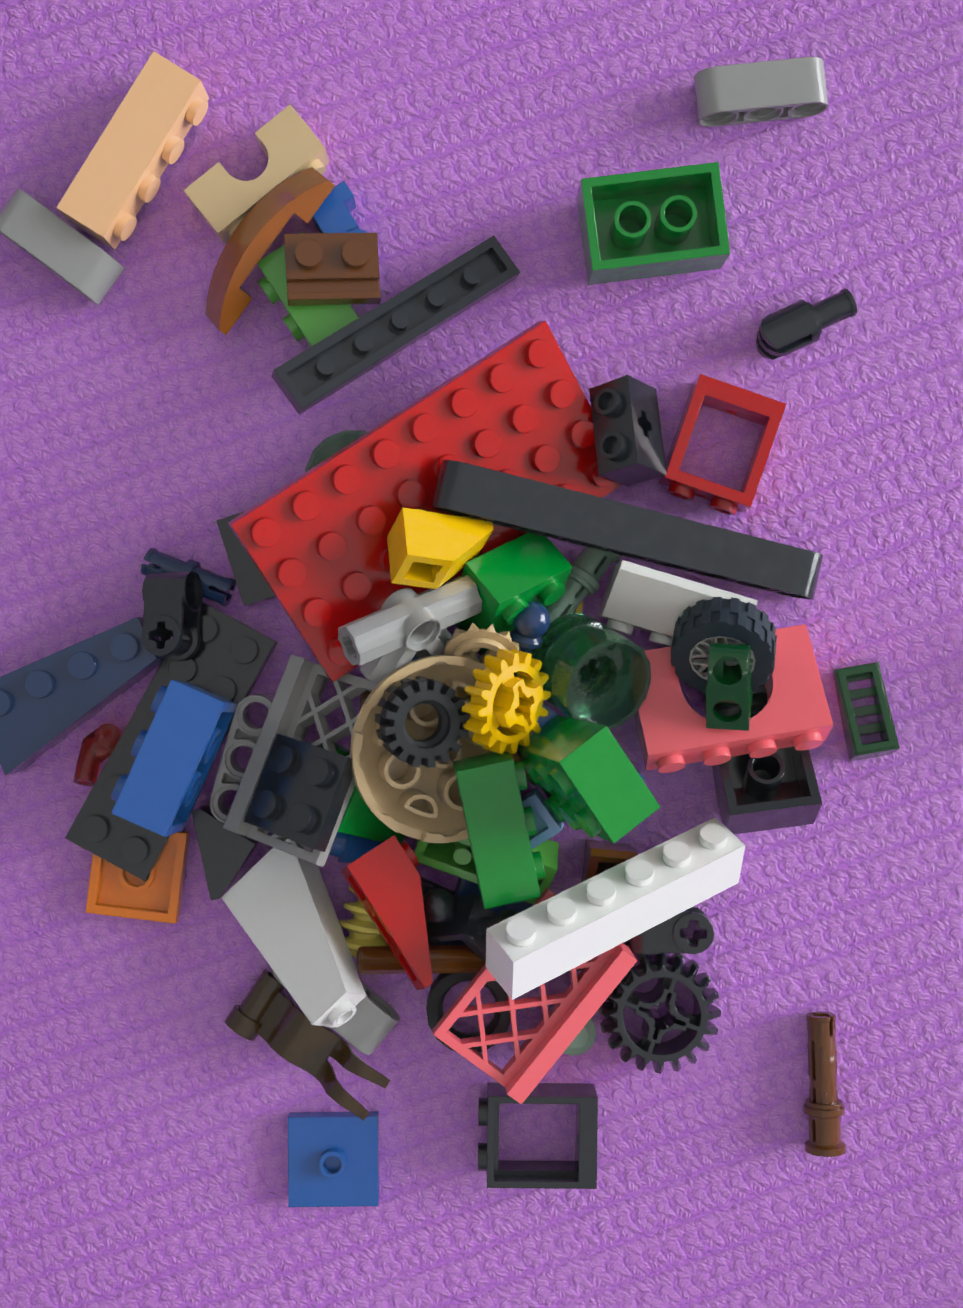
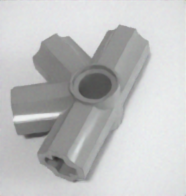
M468 575L464 577L459 576L445 582L438 589H428L419 594L410 588L400 589L385 600L381 610L338 627V640L348 661L353 666L356 664L362 665L360 671L368 680L379 684L390 673L411 662L414 655L419 659L444 655L446 640L453 637L447 627L481 613L483 601L478 593L476 583Z

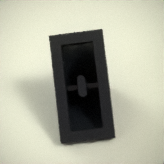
M208 804L200 806L191 812L209 895L212 901L220 899L229 890L259 841L223 828L224 823L214 817Z

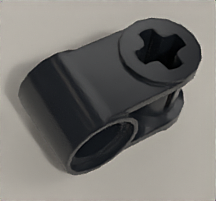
M195 571L149 573L145 577L142 587L144 601L143 645L153 655L168 656L178 661L189 660L197 653L201 643L200 621L203 601L201 579ZM154 635L161 637V641L155 640ZM183 635H184V636H188V637H189V641H188V640H185V639H182V638H183Z
M693 906L625 941V944L629 946L632 953L697 954L709 948L713 942L714 930L704 912ZM695 920L701 930L694 931L693 938L688 939L681 929L688 928L689 921Z

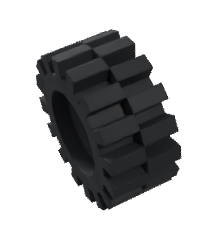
M416 676L414 680L407 677L400 680L402 685L399 687L392 685L388 688L389 697L387 699L381 697L378 703L382 707L381 714L375 713V722L380 725V729H377L376 733L378 738L383 740L384 748L401 761L420 768V765H424L427 768L436 767L435 761L439 760L442 763H446L451 760L448 753L451 750L456 753L459 752L462 746L457 741L459 737L467 738L469 731L463 728V722L469 720L468 713L462 711V706L465 705L463 699L456 696V691L451 687L422 676ZM419 704L432 705L438 715L436 730L428 738L422 740L412 739L405 728L408 712Z

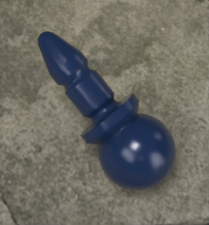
M529 601L527 602L529 606L515 618L513 622L515 629L512 630L510 636L512 641L519 643V651L532 654L533 649L539 648L542 645L543 638L541 636L549 628L550 615L542 604Z

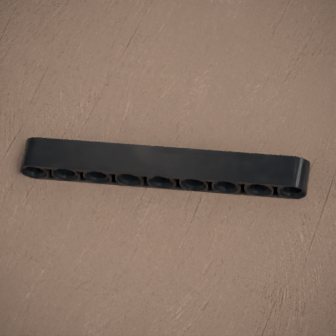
M442 460L432 504L433 509L442 512L490 521L495 525L807 600H814L823 555L802 548L453 460Z

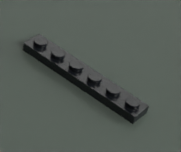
M492 236L273 370L271 377L300 415L517 278L520 271L496 237Z

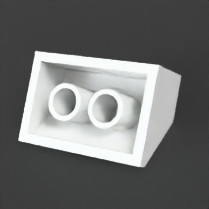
M622 560L612 567L598 617L608 620L606 625L608 629L632 635L634 628L651 633L649 641L669 647L672 646L676 621L678 617L683 615V611L688 606L692 607L700 600H711L713 597H722L724 599L738 598L742 602H750L756 606L758 600Z

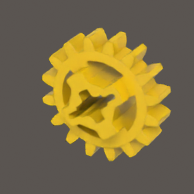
M501 648L498 649L497 657L490 655L484 657V670L474 668L472 673L477 681L474 686L465 687V692L471 695V701L462 706V711L471 714V718L464 725L465 730L475 732L472 741L482 745L483 749L503 754L504 751L515 754L518 744L525 747L530 745L529 733L531 731L538 734L541 731L537 721L539 716L544 717L548 714V711L542 705L544 700L551 697V692L543 690V685L547 682L549 676L546 673L539 672L542 662L531 658L532 654Z

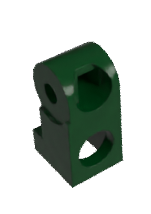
M710 643L708 682L706 683V728L749 731L752 708L750 645ZM716 705L740 706L741 711L734 716H724L719 714L715 708Z

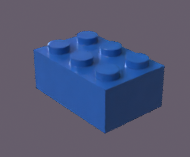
M171 680L168 687L162 685L152 702L151 712L156 714L148 731L143 729L139 733L132 747L131 755L136 757L129 775L123 773L112 792L111 799L116 801V804L111 814L164 837L183 831L232 723L238 704L188 682Z

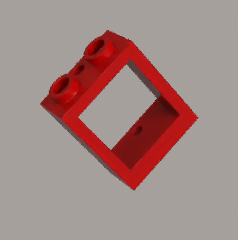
M700 374L693 382L665 463L667 475L661 476L659 483L669 486L667 493L675 497L692 501L695 495L711 501L709 506L711 509L724 514L735 515L737 510L743 512L751 508L786 403ZM702 404L763 425L740 491L679 470Z

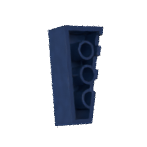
M143 617L131 619L0 677V764L5 775L25 770L47 750L55 747L68 737L67 735L82 723L90 720L112 700L125 693L160 666L164 657L151 654L143 645ZM154 635V639L160 641L159 637Z

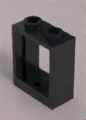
M487 1083V1098H479L478 1126H487V1143H478V1171H486L487 1188L597 1189L598 1096L594 1084L538 1083L522 1104H576L575 1161L498 1160L499 1103H520L507 1095L505 1087L500 1083Z

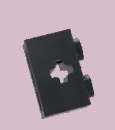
M629 375L590 388L598 475L627 487L667 475L657 390Z

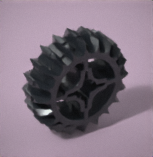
M665 953L655 954L654 961H649L647 954H638L641 964L630 969L607 998L610 1002H604L598 1009L600 1015L608 1017L600 1023L603 1033H612L607 1042L611 1049L622 1047L620 1057L624 1062H628L636 1056V1067L643 1071L651 1060L654 1071L661 1074L664 1069V1062L669 1061L673 1070L679 1072L681 1064L678 1059L686 1056L691 1064H695L697 1058L693 1049L697 1046L703 1051H709L710 1048L703 1035L712 1036L718 1033L716 1025L708 1021L721 1017V1010L711 1004L719 998L718 992L714 988H707L711 978L706 972L697 974L699 965L695 960L692 959L683 965L681 953H673L668 962H666ZM663 978L658 979L655 987L648 992L643 993L634 990L645 981ZM677 981L686 985L692 992L694 1001L693 1014L686 1013L683 1007L675 1004L677 996L675 986ZM658 1003H664L668 1009L667 1013L664 1016L660 1013V1018H654L650 1011L651 1008L655 1005L659 1009ZM625 1006L633 1009L636 1015L644 1018L642 1024L644 1034L642 1039L634 1036L625 1027ZM673 1029L683 1031L677 1037L661 1042L664 1034Z

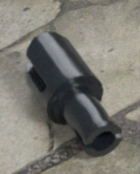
M844 288L840 292L814 304L801 299L767 315L761 320L759 331L757 332V351L762 357L773 360L818 342L822 329L856 315L857 305L853 295L848 289Z

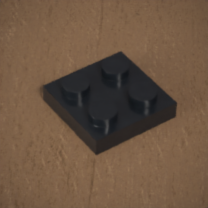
M277 733L244 822L325 852L353 778L352 758Z

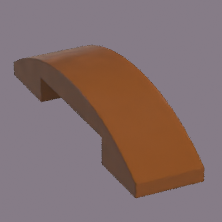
M313 167L293 175L267 193L246 214L227 241L211 278L205 313L217 329L227 335L253 299L241 285L288 220L295 213L308 224L335 187L332 182Z

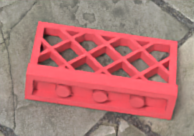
M547 887L532 906L557 894ZM623 942L571 969V985L564 993L546 995L544 983L539 986L540 996L512 1000L508 996V1001L482 1004L480 990L487 982L496 981L486 968L485 963L432 1029L433 1035L504 1086L507 1095L522 1104L634 966L637 959L629 946ZM583 968V970L577 976L576 969ZM475 998L476 1005L468 1006L471 1003V1001ZM554 1004V1006L548 1012L547 1005ZM541 1006L543 1019L538 1026L532 1029L517 1031L515 1010ZM509 1011L512 1031L485 1035L483 1014ZM477 1015L480 1036L460 1039L449 1031L458 1018ZM526 1040L519 1048V1041ZM513 1042L514 1055L503 1069L488 1059L486 1045ZM481 1046L482 1054H480L472 1047Z

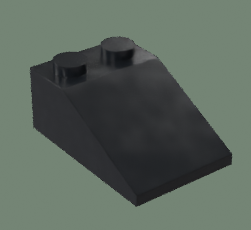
M763 684L752 692L751 718L758 714L767 704V693ZM703 694V703L706 718V694ZM716 705L715 710L724 716H734L741 711L740 706ZM795 746L777 749L774 754L762 758H751L749 754L732 756L728 762L712 766L721 821L733 834L814 824L822 806V800L809 750L799 751L795 749Z

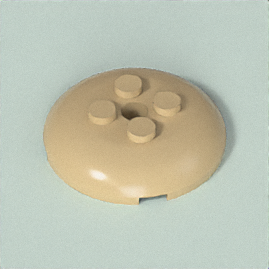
M454 655L429 656L414 660L396 669L386 676L369 694L361 707L353 728L350 758H352L353 778L363 801L371 812L390 829L423 842L449 843L468 838L453 761L493 751L483 749L482 745L474 743L472 738L475 732L468 731L467 738L459 737L457 741L462 746L459 752L456 753L451 750L448 753L451 760L446 763H442L439 760L435 761L436 767L427 768L424 765H420V768L414 767L396 758L384 748L383 740L379 739L376 730L380 729V725L375 722V713L381 714L382 707L378 703L381 697L384 699L389 697L388 688L392 685L399 687L402 685L400 680L407 677L414 680L416 676L434 679L451 687L456 691V696L462 698L465 704L469 703L471 695L465 692V687L474 686L476 681L464 677L459 673V670L463 668L465 671L473 674L474 668L484 670L485 666L478 661H473L466 657ZM425 703L414 706L408 712L405 720V728L408 735L416 740H422L431 736L438 725L436 710L432 705ZM517 752L511 754L514 762L522 761Z

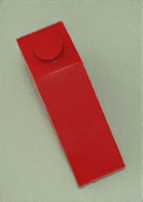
M394 835L347 865L341 873L416 990H420L431 985L433 977L421 878L415 868L419 865V861L412 848L405 841L399 843Z

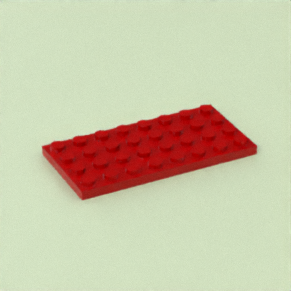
M538 321L228 522V524L327 677L332 682H335L358 666V664L353 666L345 657L342 645L338 640V627L381 610L385 600L400 589L410 588L417 594L430 589L391 583L387 536L402 508L422 509L428 512L458 516L432 508L442 460L464 462L602 498L622 484L598 475L591 406L547 322ZM493 524L494 530L477 557L528 532ZM464 568L461 569L458 573H456L453 577H451L448 581L459 576H462Z

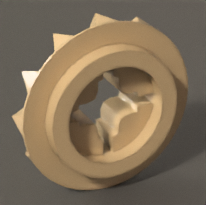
M472 623L468 631L455 629L452 639L446 640L444 655L466 657L484 664V657L486 655L497 657L498 649L502 648L510 651L514 649L519 651V643L511 640L509 631L496 633L493 624L487 629H479ZM480 648L489 649L485 652L484 655H481L480 659H477L476 652H478ZM463 668L459 670V673L464 677L477 681L473 674L465 671Z

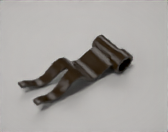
M264 969L241 1005L233 1007L225 1019L226 1025L238 1035L254 1041L260 1035L278 1055L314 1076L321 1083L326 1094L364 1121L369 1111L342 1087L328 1058L332 1057L346 1070L384 1089L389 1084L390 1079L358 1058L348 1043L340 1036L323 1026L312 1025L305 1014L281 993L284 986L278 982L273 973Z

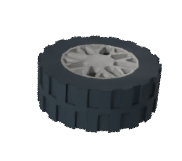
M713 597L711 600H700L692 607L688 606L683 611V615L678 617L673 633L670 661L672 667H675V674L679 679L682 678L690 688L694 687L700 690V693L706 694L710 643L750 645L752 692L757 690L758 686L764 685L769 680V674H773L777 639L774 623H771L768 620L769 616L764 611L758 610L756 605L750 602H742L740 599L733 597L731 599Z

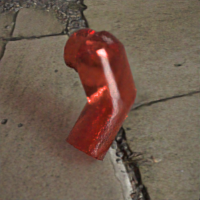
M105 723L82 740L73 777L74 783L83 786H94L97 781L100 764L110 757L122 735L117 726Z

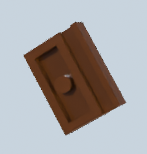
M377 233L284 234L288 306L380 304L381 291Z

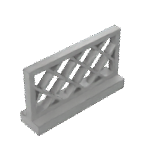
M291 654L223 828L324 867L356 784L354 778H352L325 852L313 849L311 852L306 850L304 845L292 840H290L291 843L286 842L287 838L277 834L271 836L268 834L269 831L244 822L277 733L304 742L309 726L316 722L320 739L311 745L337 753L334 743L350 733L352 736L357 719L351 700L364 691L372 692L378 684L346 673L333 682L338 695L321 705L320 698L329 678L320 665ZM342 706L347 722L330 732L325 716Z

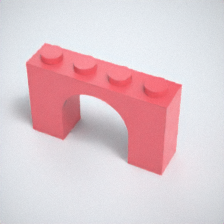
M806 624L776 629L775 667L773 674H769V680L764 684L767 693V704L758 714L750 718L749 731L706 728V718L693 710L683 696L679 678L675 674V667H672L670 661L671 646L626 653L625 675L646 771L658 769L660 773H671L683 769L685 764L703 761L705 765L713 766L728 762L732 756L749 754L751 758H762L774 754L780 748L795 746L796 750L804 751L822 745L833 727V721Z

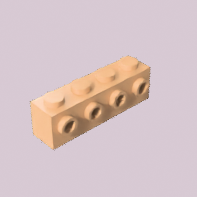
M153 51L56 207L70 223L114 250L120 241H126L131 236L137 223L136 215L144 202L149 203L156 196L160 187L162 173L168 164H174L180 157L184 148V138L192 125H199L206 115L209 97L201 80Z

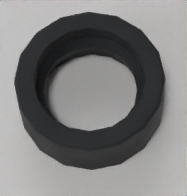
M440 973L431 984L426 1005L428 1025L431 1030L444 1016L442 1005L445 995L451 987L460 982L472 981L477 973ZM489 981L484 985L491 991L495 1002L508 1001L507 993L497 981ZM509 1011L495 1012L492 1021L484 1028L485 1035L507 1032L510 1024ZM452 1026L449 1029L450 1032L460 1039L480 1036L479 1032L464 1033L457 1031ZM436 1037V1039L443 1045H445L448 1049L453 1050L451 1047H449ZM496 1044L486 1045V1047L489 1049ZM481 1046L472 1047L476 1051L481 1052Z

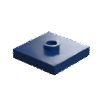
M369 1111L364 1121L352 1112H290L288 1115V1207L378 1206L379 1111Z

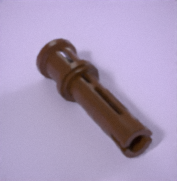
M829 1012L807 1013L810 1089L809 1098H806L803 1104V1111L808 1115L809 1140H806L804 1143L805 1151L811 1155L822 1157L841 1156L846 1153V1144L841 1141L840 1116L845 1113V1106L842 1104L841 1099H838L836 1015Z

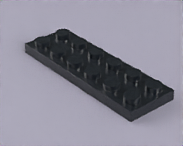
M204 602L201 605V643L199 650L192 658L185 661L173 660L168 656L164 657L65 839L143 881L149 879V875L159 861L171 835L161 836L111 814L116 804V801L112 800L111 796L120 776L123 773L129 775L136 757L131 755V751L137 736L143 729L148 731L156 713L151 712V706L155 695L162 685L168 687L171 680L194 684L239 704L251 693L278 643ZM183 635L182 639L189 641V637Z

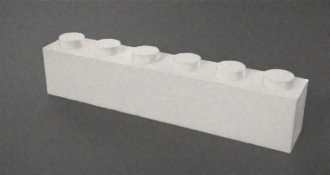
M716 817L487 928L486 968L513 1000L738 884L745 844Z

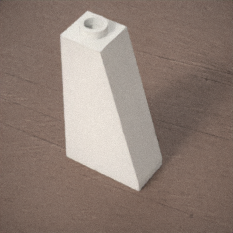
M304 845L306 850L312 852V849L310 847ZM273 847L221 898L310 1023L331 1028L339 1027L354 1016L357 1011L355 1006L366 997V993L318 865Z

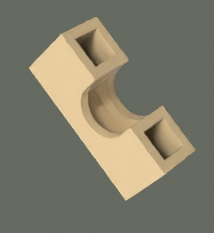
M291 104L255 132L262 151L268 157L267 167L259 177L249 181L235 179L218 162L183 190L191 204L224 245H226L246 214L273 188L308 168L313 167L322 175L326 170L325 166L329 163L325 146Z

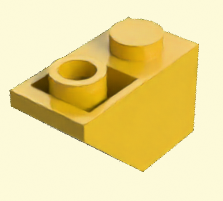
M402 508L387 536L391 583L438 589L463 569L466 562L477 557L494 530L493 522L465 516L459 517L428 512L422 509Z

